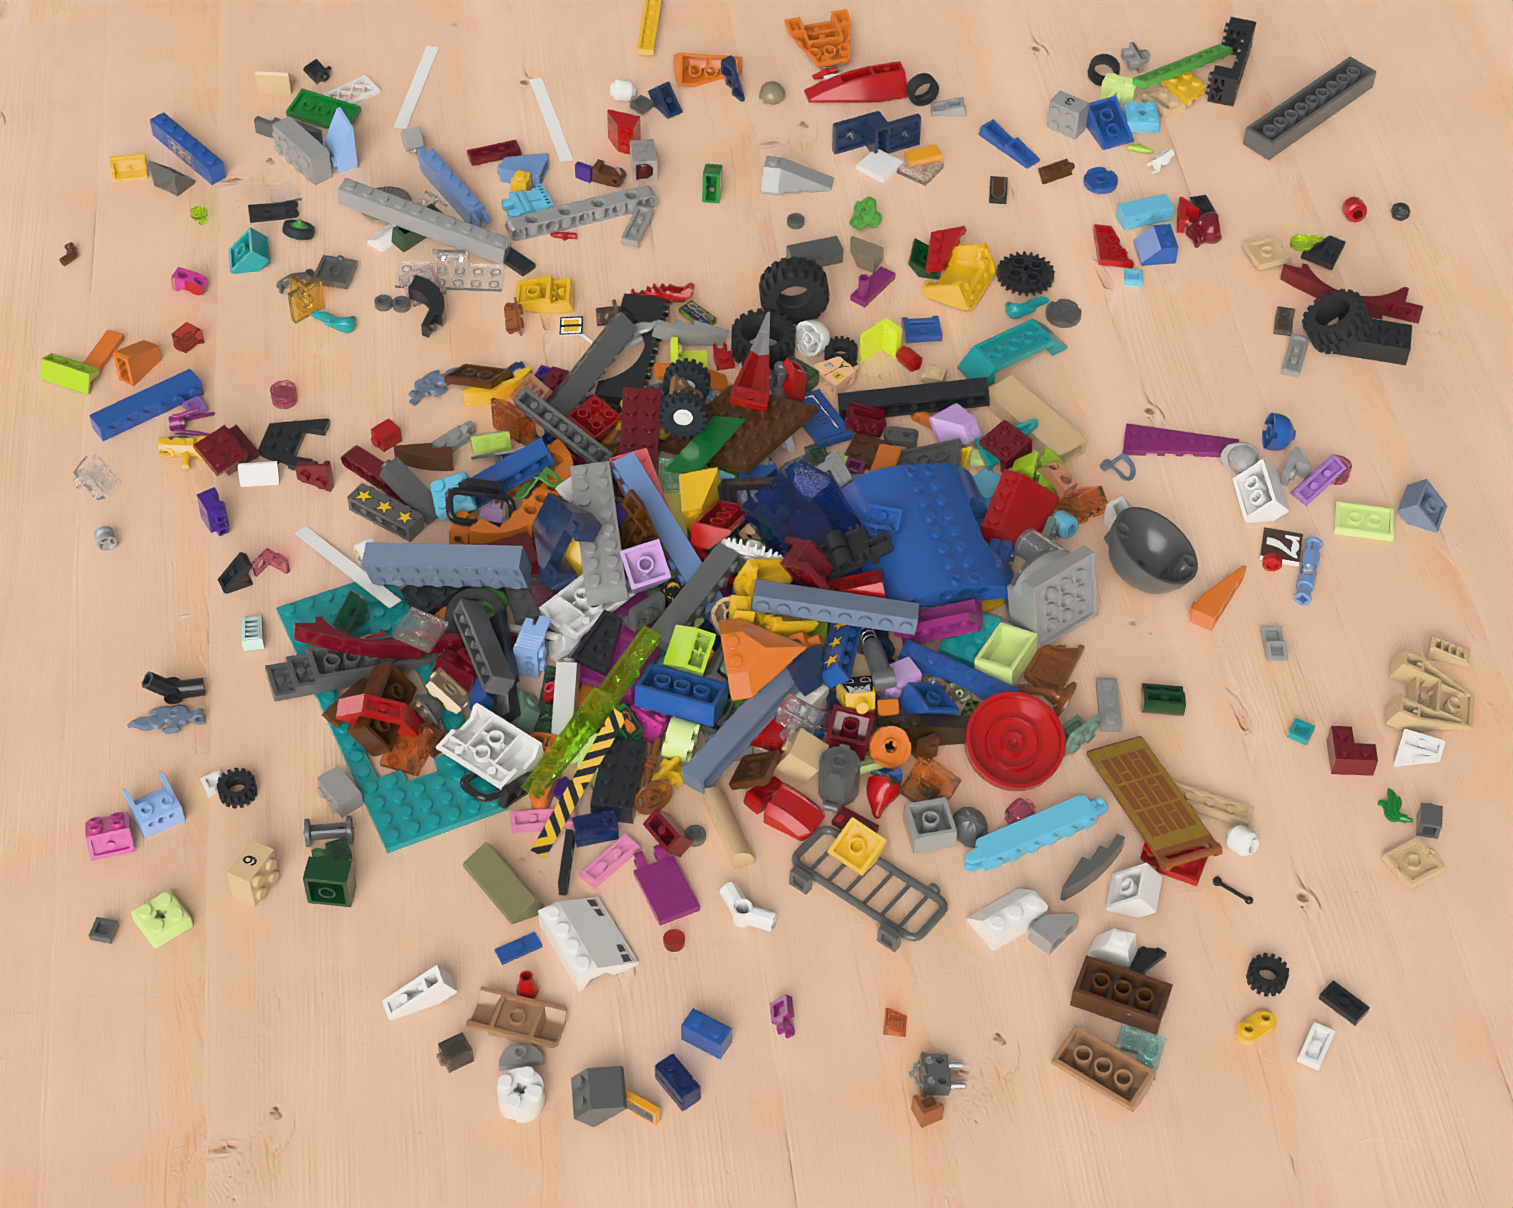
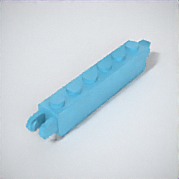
M1078 795L977 838L975 849L965 855V869L968 872H974V870L976 871L981 868L985 872L990 869H997L1006 862L1015 861L1027 853H1034L1039 848L1052 845L1064 837H1071L1080 830L1091 828L1095 824L1096 818L1107 812L1108 806L1101 797L1089 800L1084 795Z

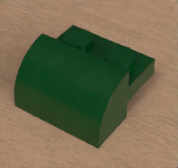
M1142 683L1141 713L1184 716L1186 698L1183 686Z

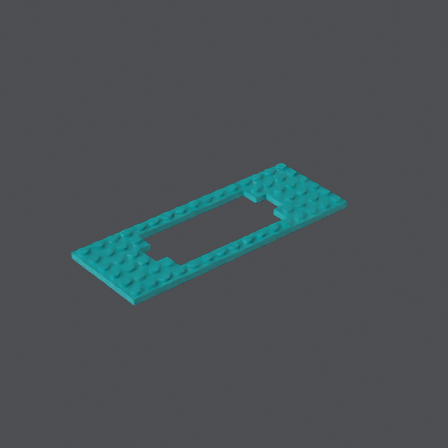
M356 582L276 608L296 655L305 654L306 648L315 646L294 640L295 623H315L316 616H322L327 623L337 630L357 638L385 631L386 635L397 634L399 631L400 633L409 632V630L415 631L419 630L416 621H414V617L410 616L412 613L399 587L391 584H384L383 586L402 600L391 608H388ZM436 662L415 668L427 694L430 693L425 686L430 680V675ZM337 690L314 694L322 712L340 697ZM444 706V712L440 720L448 734L452 729H460L466 720L461 710L455 714ZM327 721L351 776L362 793L363 802L387 854L508 810V807L503 809L498 805L499 798L492 802H482L463 791L460 786V779L471 771L445 754L433 758L437 771L407 782L402 770H398L377 778L364 748L346 732L350 722H346L337 729ZM480 776L469 782L472 787L485 794L498 789Z

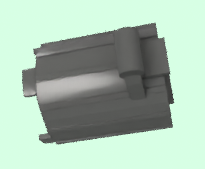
M840 744L839 747L834 746L823 751L819 759L818 795L823 800V810L838 813L842 806L854 802L858 796L860 758L855 751L850 749L849 745Z

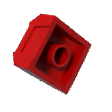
M786 783L781 784V787L770 802H768L764 811L765 824L799 841L809 837L825 817L824 811L814 801Z

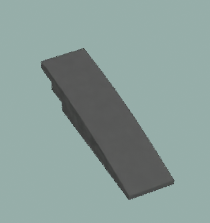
M398 633V634H390V635H384V636H378V637H372V638H365V639H367V640H390V639H396V637H395L396 635L398 636V638H400V635H401L402 633H400V634H399V633ZM315 646L306 648L305 654L287 656L286 662L265 665V673L275 702L353 686L363 677L368 680L373 667L392 662L401 672H405L436 662L438 658L436 653H421V660L387 659L347 654Z

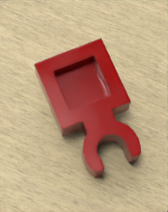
M723 342L722 348H718L716 344H713V360L717 371L734 369L735 361L732 352L727 351V344Z

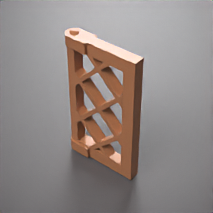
M529 372L521 384L511 393L510 398L514 400L524 387H527L542 400L546 401L553 391Z

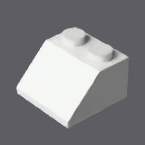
M1148 863L1112 873L1105 909L1110 912L1137 918L1156 913L1163 877Z

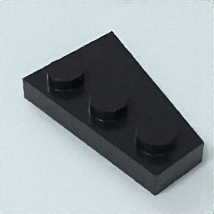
M604 609L571 658L575 659L576 663H580L582 666L607 677L623 623L622 617Z

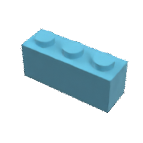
M1166 194L1119 203L1116 218L1123 230L1172 220L1174 206Z

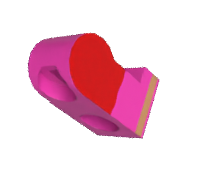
M177 267L171 276L172 290L178 292L180 289L190 291L194 295H201L209 284L208 279L204 275L181 267Z

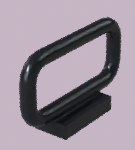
M468 477L459 482L458 487L451 488L445 498L446 514L453 524L468 527L476 524L478 520L461 518L455 515L453 503L455 495L504 501L508 505L509 518L516 510V505L513 498L508 494L499 493L503 490L502 482ZM488 521L498 527L502 525L500 522Z
M532 770L509 783L502 790L498 788L489 794H485L469 784V782L479 777L471 771L460 779V786L467 794L482 802H492L499 798L498 805L505 809L529 794L535 776L532 775Z

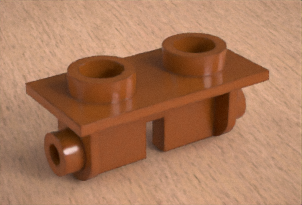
M514 297V303L508 302L504 306L505 330L508 334L519 331L520 336H522L524 322L521 315H523V308L521 304H518L516 297Z

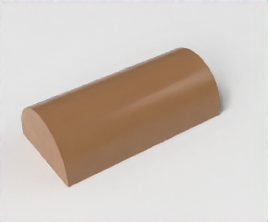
M1077 1025L1073 1027L1051 1060L1052 1065L1131 1112L1135 1111L1140 1105L1155 1076L1154 1070Z

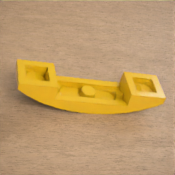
M529 366L513 372L514 378L500 383L493 389L471 387L463 390L464 405L468 407L486 406L510 399V395L515 388L521 384L529 372L532 373V368Z

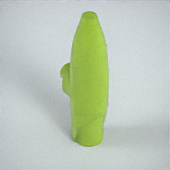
M1128 144L1127 150L1138 153L1150 154L1154 152L1150 148L1143 147L1141 144Z

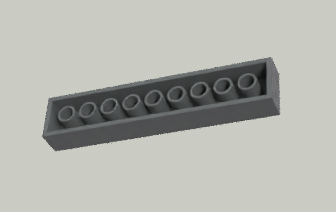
M1351 56L1248 126L1245 130L1243 144L1270 160L1373 87L1377 71Z

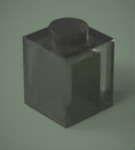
M463 1032L437 1044L439 1051L436 1054L437 1060L441 1067L445 1065L449 1073L474 1061L473 1049Z

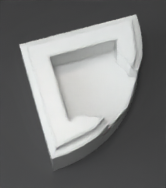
M220 770L200 778L208 797L218 792V778H222Z

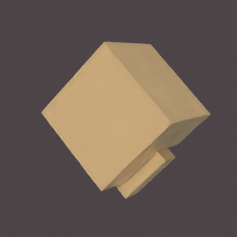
M802 728L797 732L791 730L781 748L784 752L781 754L776 768L804 785L819 770V759L822 752L828 750L829 745Z

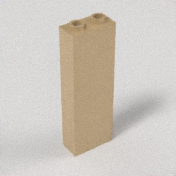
M1013 375L988 387L990 406L986 407L1001 421L1006 420L1015 426L1037 418L1038 427L1028 437L1032 439V448L1039 452V454L1044 455L1045 447L1050 448L1066 464L1085 453L1087 439Z

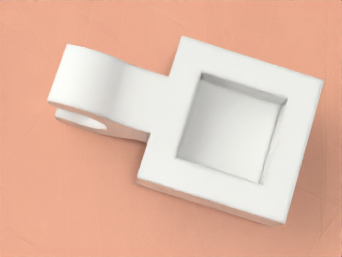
M1173 149L1160 152L1147 163V166H1154L1151 174L1158 173L1161 166L1171 161L1170 158L1175 155Z

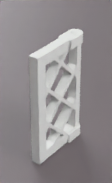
M362 75L322 95L331 97L337 94L335 99L356 105L381 93V91L366 75ZM354 88H361L363 91L355 92ZM340 94L349 95V98H340Z

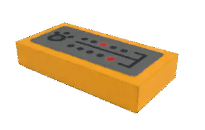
M625 1088L627 1110L657 1126L660 1121V1107Z

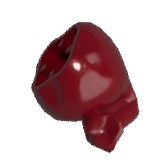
M1207 212L1186 228L1185 234L1193 241L1195 248H1198L1204 242L1215 244L1222 239L1218 213Z

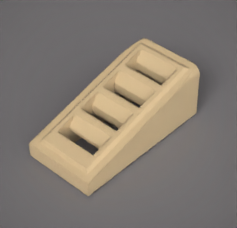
M1436 635L1431 636L1427 654L1428 659L1468 667L1469 648Z

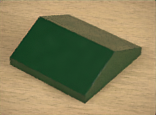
M915 238L908 261L909 266L918 277L939 280L942 271L927 273L926 270L929 245Z

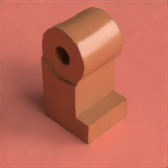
M1054 460L1042 468L1044 478L1056 489V495L1059 496L1060 500L1074 493L1079 482L1058 460Z

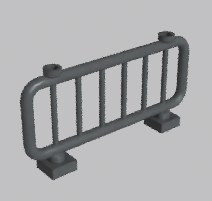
M831 826L820 827L795 850L792 855L794 867L790 870L789 884L807 895L812 889V880H814L882 925L878 929L877 942L894 953L900 947L901 937L914 942L923 939L948 910L946 899L939 895L940 888L936 884L930 883L927 887L880 856L877 862L863 876L859 875L846 890L831 882L846 866L842 863L828 879L814 871L829 855L827 851L811 867L800 861V858L821 836L827 834L837 838L844 827L840 831ZM875 865L889 872L863 902L849 893ZM894 875L907 885L879 913L868 906L867 903ZM910 887L925 895L899 924L884 916ZM928 898L939 905V909L917 932L911 933L902 928Z

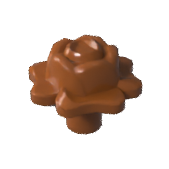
M530 430L529 433L521 436V444L526 446L541 436H538L537 431Z

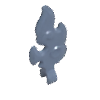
M458 367L451 368L443 374H439L440 371L435 370L426 374L422 379L415 381L414 388L417 391L412 390L408 393L412 397L409 403L416 406L424 396L429 397L430 394H434V397H438L447 391V387L437 388L436 386H447L448 384L444 382V377Z
M182 704L160 706L149 711V714H153L152 717L136 718L129 722L127 727L150 731L160 729L165 723H169V726L163 728L162 732L172 734L181 731L179 726H186L189 722L198 725L205 724L206 717L203 715L202 708L189 712L188 708Z

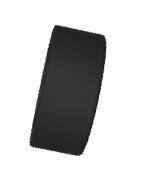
M1099 54L1091 59L1087 71L1091 82L1102 86L1105 76L1098 74L1094 69L1095 66L1107 65L1112 68L1113 73L1119 75L1120 63L1112 55Z
M928 73L917 74L911 78L906 86V94L916 106L930 104L939 93L938 83ZM924 84H930L925 93L915 95L919 87Z

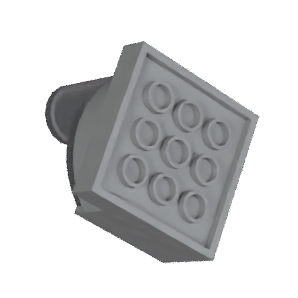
M1035 529L1024 531L1016 541L1015 553L1026 562L1019 569L1011 584L1007 586L1009 618L1013 626L1038 634V650L1040 647L1049 645L1098 615L1095 552L1085 545L1070 552Z

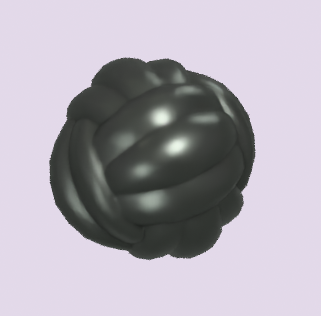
M1402 202L1394 204L1391 209L1392 217L1398 221L1407 219L1410 215L1409 206Z

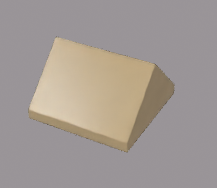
M255 71L258 94H292L295 76L285 72Z

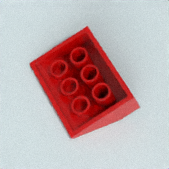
M1004 469L981 525V534L985 542L989 543L992 537L1002 541H1011L1014 543L1013 550L1021 552L1022 543L1028 536L1032 534L1041 536L1048 517H1052L1059 496L1022 473Z

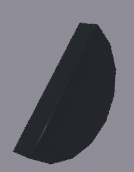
M1145 946L1137 949V953L1128 969L1145 974L1165 958L1167 952L1158 947L1156 949L1146 948Z

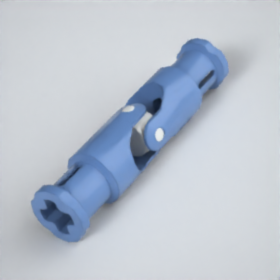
M1309 537L1305 541L1306 550L1303 551L1302 555L1303 565H1301L1296 584L1297 593L1294 594L1293 598L1299 605H1308L1312 601L1311 592L1314 590L1317 567L1321 556L1319 551L1323 546L1322 540L1318 537Z

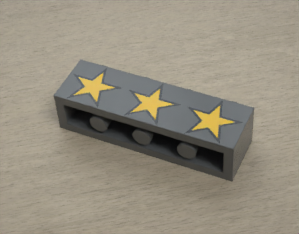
M361 483L347 497L350 511L409 542L425 528L423 514L407 507L402 502L392 499L389 495L375 490L371 486Z

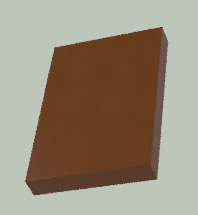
M463 364L444 377V382L446 384L493 389L511 377L512 374L510 369Z

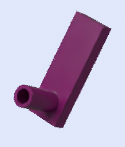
M880 266L870 277L866 274L860 275L858 288L850 295V300L865 308L895 279L896 273Z

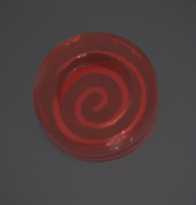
M678 929L668 930L663 936L664 947L670 952L682 950L685 946L684 933Z

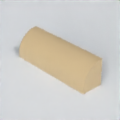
M717 787L704 788V804L734 870L754 864L755 859L723 790Z

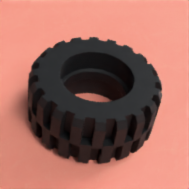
M791 256L788 259L786 257L781 258V261H775L771 264V267L768 266L760 277L759 293L763 311H767V308L772 309L773 313L776 310L780 311L781 316L786 314L788 321L792 320L794 324L798 325L806 320L817 319L821 315L820 312L823 313L829 304L830 294L827 275L819 264L816 265L815 261L807 260L806 257L797 258L796 256ZM790 287H804L807 289L805 292L794 296L781 293Z

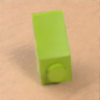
M1035 451L1015 460L1013 468L1008 470L1022 473L1035 481L1039 452Z

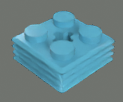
M1135 101L1124 103L1123 114L1131 133L1159 132L1160 118L1157 103L1151 101L1146 103H1137Z
M466 471L430 483L436 515L441 521L449 519L446 514V494L451 488L458 487L459 482L467 477L470 478ZM455 495L453 498L455 515L461 510L469 512L477 508L475 497Z

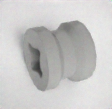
M102 526L95 530L94 537L100 550L108 551L117 545V540L111 527Z

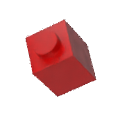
M389 418L371 428V442L383 452L402 442L400 427Z

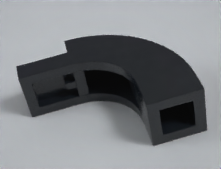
M415 275L408 288L409 299L420 302L429 309L421 324L422 336L429 338L431 333L435 332L437 324L441 326L444 324V297L441 290L432 281Z

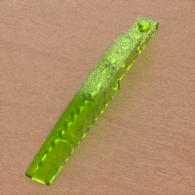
M645 625L642 627L598 688L594 687L523 783L521 786L522 790L539 799L560 776L639 677V669L662 639L660 633Z

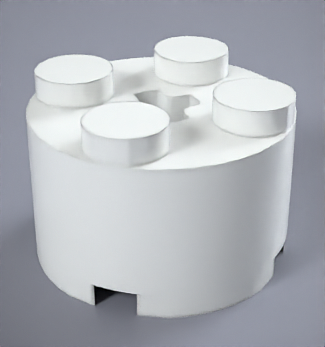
M524 1066L523 1068L509 1070L499 1077L497 1095L499 1109L503 1116L507 1119L516 1120L519 1123L529 1122L537 1118L545 1105L544 1083L540 1075L530 1066Z

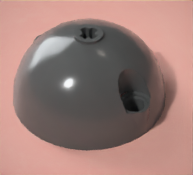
M1129 507L1122 510L1114 520L1110 531L1104 537L1105 542L1109 546V560L1115 572L1126 584L1139 591L1149 594L1170 593L1185 586L1197 573V556L1188 538L1173 522L1150 509Z

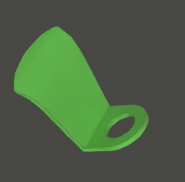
M546 466L534 481L527 482L519 488L516 499H523L538 479L552 488H556L561 484V479L558 474ZM547 475H552L556 479V483L550 482L547 479Z

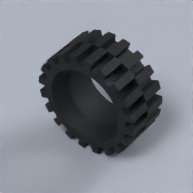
M1340 289L1338 293L1336 290H1333L1330 295L1326 293L1321 295L1322 299H1315L1313 301L1314 305H1309L1307 307L1308 312L1303 314L1302 326L1313 347L1321 353L1324 351L1325 354H1330L1331 351L1334 354H1338L1342 349L1345 352L1349 350L1348 347L1350 346L1354 348L1357 346V341L1362 342L1365 339L1364 334L1368 335L1370 333L1369 328H1372L1373 325L1372 316L1364 300L1358 292L1354 293L1351 289H1348L1347 292L1345 289ZM1339 313L1346 314V316L1339 322L1332 325H1327L1329 322L1339 316Z
M757 308V312L749 310L748 315L742 313L740 319L736 318L734 324H732L731 351L733 358H735L738 364L742 362L743 366L753 345L749 342L756 338L767 312H770L769 338L776 341L777 344L769 346V368L773 370L776 362H784L786 358L793 359L796 328L793 326V321H788L786 314L781 316L780 311L776 310L773 313L772 309L768 308L767 311H762V308Z

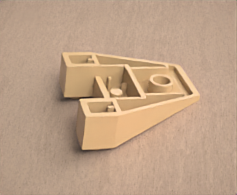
M1405 648L1391 661L1390 677L1407 684V696L1400 695L1387 707L1385 724L1404 731V729L1411 731L1469 730L1472 728L1473 694L1423 656Z

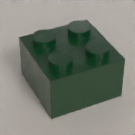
M309 856L303 875L307 902L351 908L357 886L352 861L330 859L322 856Z

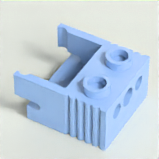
M539 616L536 625H534V619H525L513 647L518 675L539 679L541 672H545L550 651L549 641L544 640L551 618Z
M163 772L159 774L164 788L133 801L129 792L125 788L122 789L128 808L145 839L185 822L182 807Z

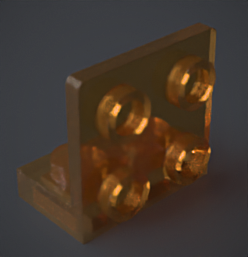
M425 727L422 734H419L417 738L399 734L392 752L383 754L379 762L380 766L396 771L402 770L403 773L419 776L430 755L429 744L434 740L433 729Z

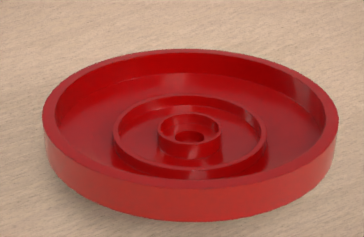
M1003 692L987 698L974 710L965 728L964 747L971 766L982 779L1003 790L1026 791L1042 785L1056 772L1065 753V733L1058 716L1045 702L1027 693Z

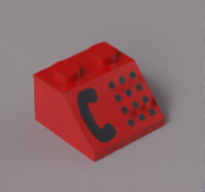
M608 109V139L618 152L630 154V141L641 140L640 116Z

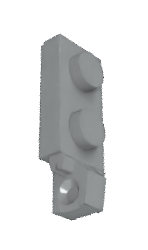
M471 420L462 426L459 425L431 442L432 447H452V452L469 442V435L476 433V425Z

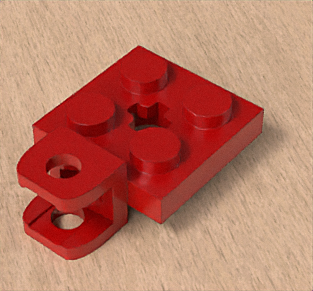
M1146 843L1143 845L1140 857L1143 862L1155 866L1158 873L1196 887L1208 857L1172 867L1171 870L1163 872L1156 857L1147 855V853L1154 854ZM1199 846L1166 856V858H1175L1207 847Z

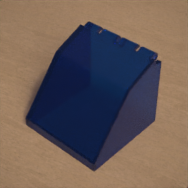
M801 459L798 463L794 461L784 469L788 475L787 477L781 472L769 482L773 489L766 484L754 494L758 500L757 502L751 497L741 505L740 509L743 517L770 549L772 548L774 553L778 552V555L781 554L782 557H785L790 551L784 542L786 536L799 537L802 540L809 539L819 546L825 543V536L832 531L840 530L846 533L850 531L848 527L851 526L854 530L856 529V523L859 526L862 525L833 477Z

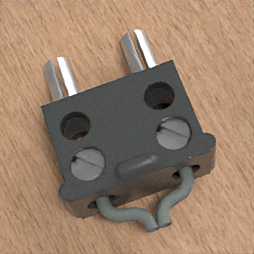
M922 1052L918 1063L913 1066L912 1071H909V1078H913L916 1085L920 1086L922 1097H926V1095L948 1096L950 1089H965L964 1081L950 1080L949 1069H962L963 1062L948 1061V1054H925V1052ZM917 1067L919 1070L920 1082H918L917 1077L913 1075L916 1072Z

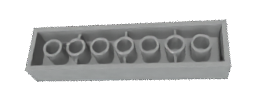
M604 461L570 466L575 505L592 513L602 525L594 542H579L587 604L592 606L627 601L628 593L624 563L620 554L622 548L610 462Z

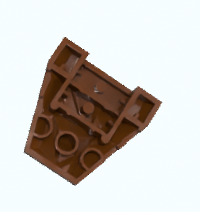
M630 489L621 504L628 512L619 529L622 550L657 539L660 541L644 502L633 489ZM660 541V544H661V547H662V550H663V553H664V556H665V559H666V563H667L668 557H667V554H666V552H665V550H664V547H663V545H662V543H661V541Z

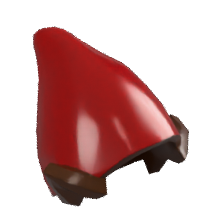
M886 774L885 777L873 775L868 778L866 786L867 799L872 815L876 819L881 818L883 811L901 792V786L897 784L898 780L892 778L890 774Z

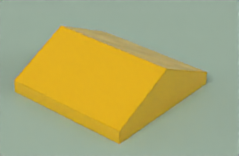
M852 817L827 853L863 876L877 862L887 840Z

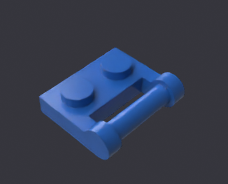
M938 315L932 316V318L915 319L902 317V328L906 343L942 341V331Z

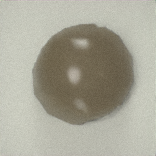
M766 82L761 87L759 99L762 98L765 104H779L785 97V90L778 82Z

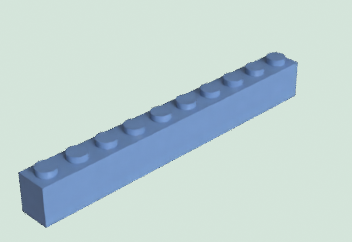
M632 452L613 461L612 476L615 481L619 480L621 490L625 496L630 489H633L644 502L667 554V566L671 572L674 571L677 575L676 580L678 584L684 587L702 562L635 453ZM720 591L717 592L715 600L712 603H708L705 607L706 609L702 617L706 624L709 623L710 611L714 604L724 598Z

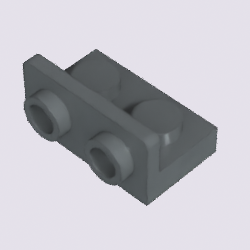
M658 591L630 608L629 615L622 619L623 624L636 632L659 618L665 611V594Z

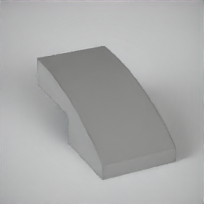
M1282 626L1261 627L1260 634L1267 661H1288L1286 641L1283 640Z

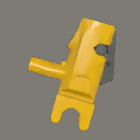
M187 435L159 437V456L183 457L181 467L188 469L190 457L198 456V460H203L193 446L206 436H199L198 439L188 438Z

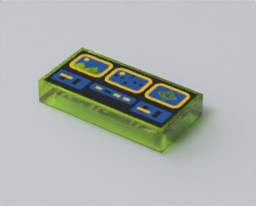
M693 300L679 308V314L694 323V320L709 325L717 323L716 317Z

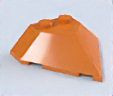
M740 618L719 621L732 701L753 698L767 683L769 684L793 662V659L808 648L805 645Z

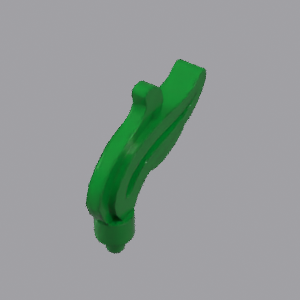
M1388 789V800L1378 801V806L1383 807L1387 820L1406 823V821L1413 822V819L1408 818V815L1399 812L1402 806L1401 797L1399 796L1396 801L1395 792L1392 789Z

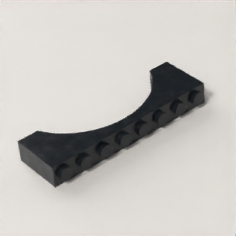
M624 293L621 312L634 325L639 322L657 321V319L666 322L665 318L669 317L670 306H667L666 298ZM653 329L640 334L645 345L638 360L621 374L598 381L595 395L604 396L607 403L620 405V401L623 399V387L648 388V380L652 379L653 370L651 368L656 363L655 354L658 355L660 344L658 343L662 342V339L652 337Z

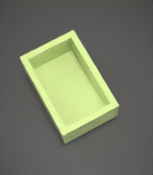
M1000 622L976 656L974 669L1014 686L1037 652L1038 634Z

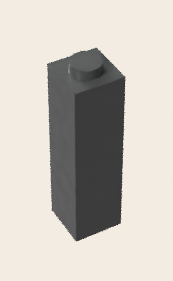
M398 457L392 461L388 459L381 466L382 471L379 476L411 509L423 514L424 523L428 526L438 517L431 491Z

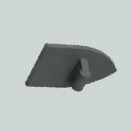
M519 449L473 456L471 460L494 457L495 463L504 459V455L513 454Z

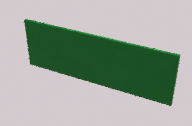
M713 416L706 424V427L703 428V432L701 434L698 433L667 466L665 471L685 474L702 470L740 426L744 424L746 419Z

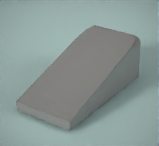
M958 97L931 103V116H966L964 98Z

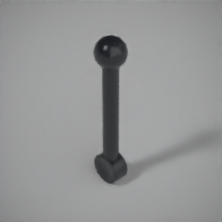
M1214 877L1213 885L1222 886L1245 900V903L1248 905L1253 903L1251 896L1243 895L1223 883L1220 877Z

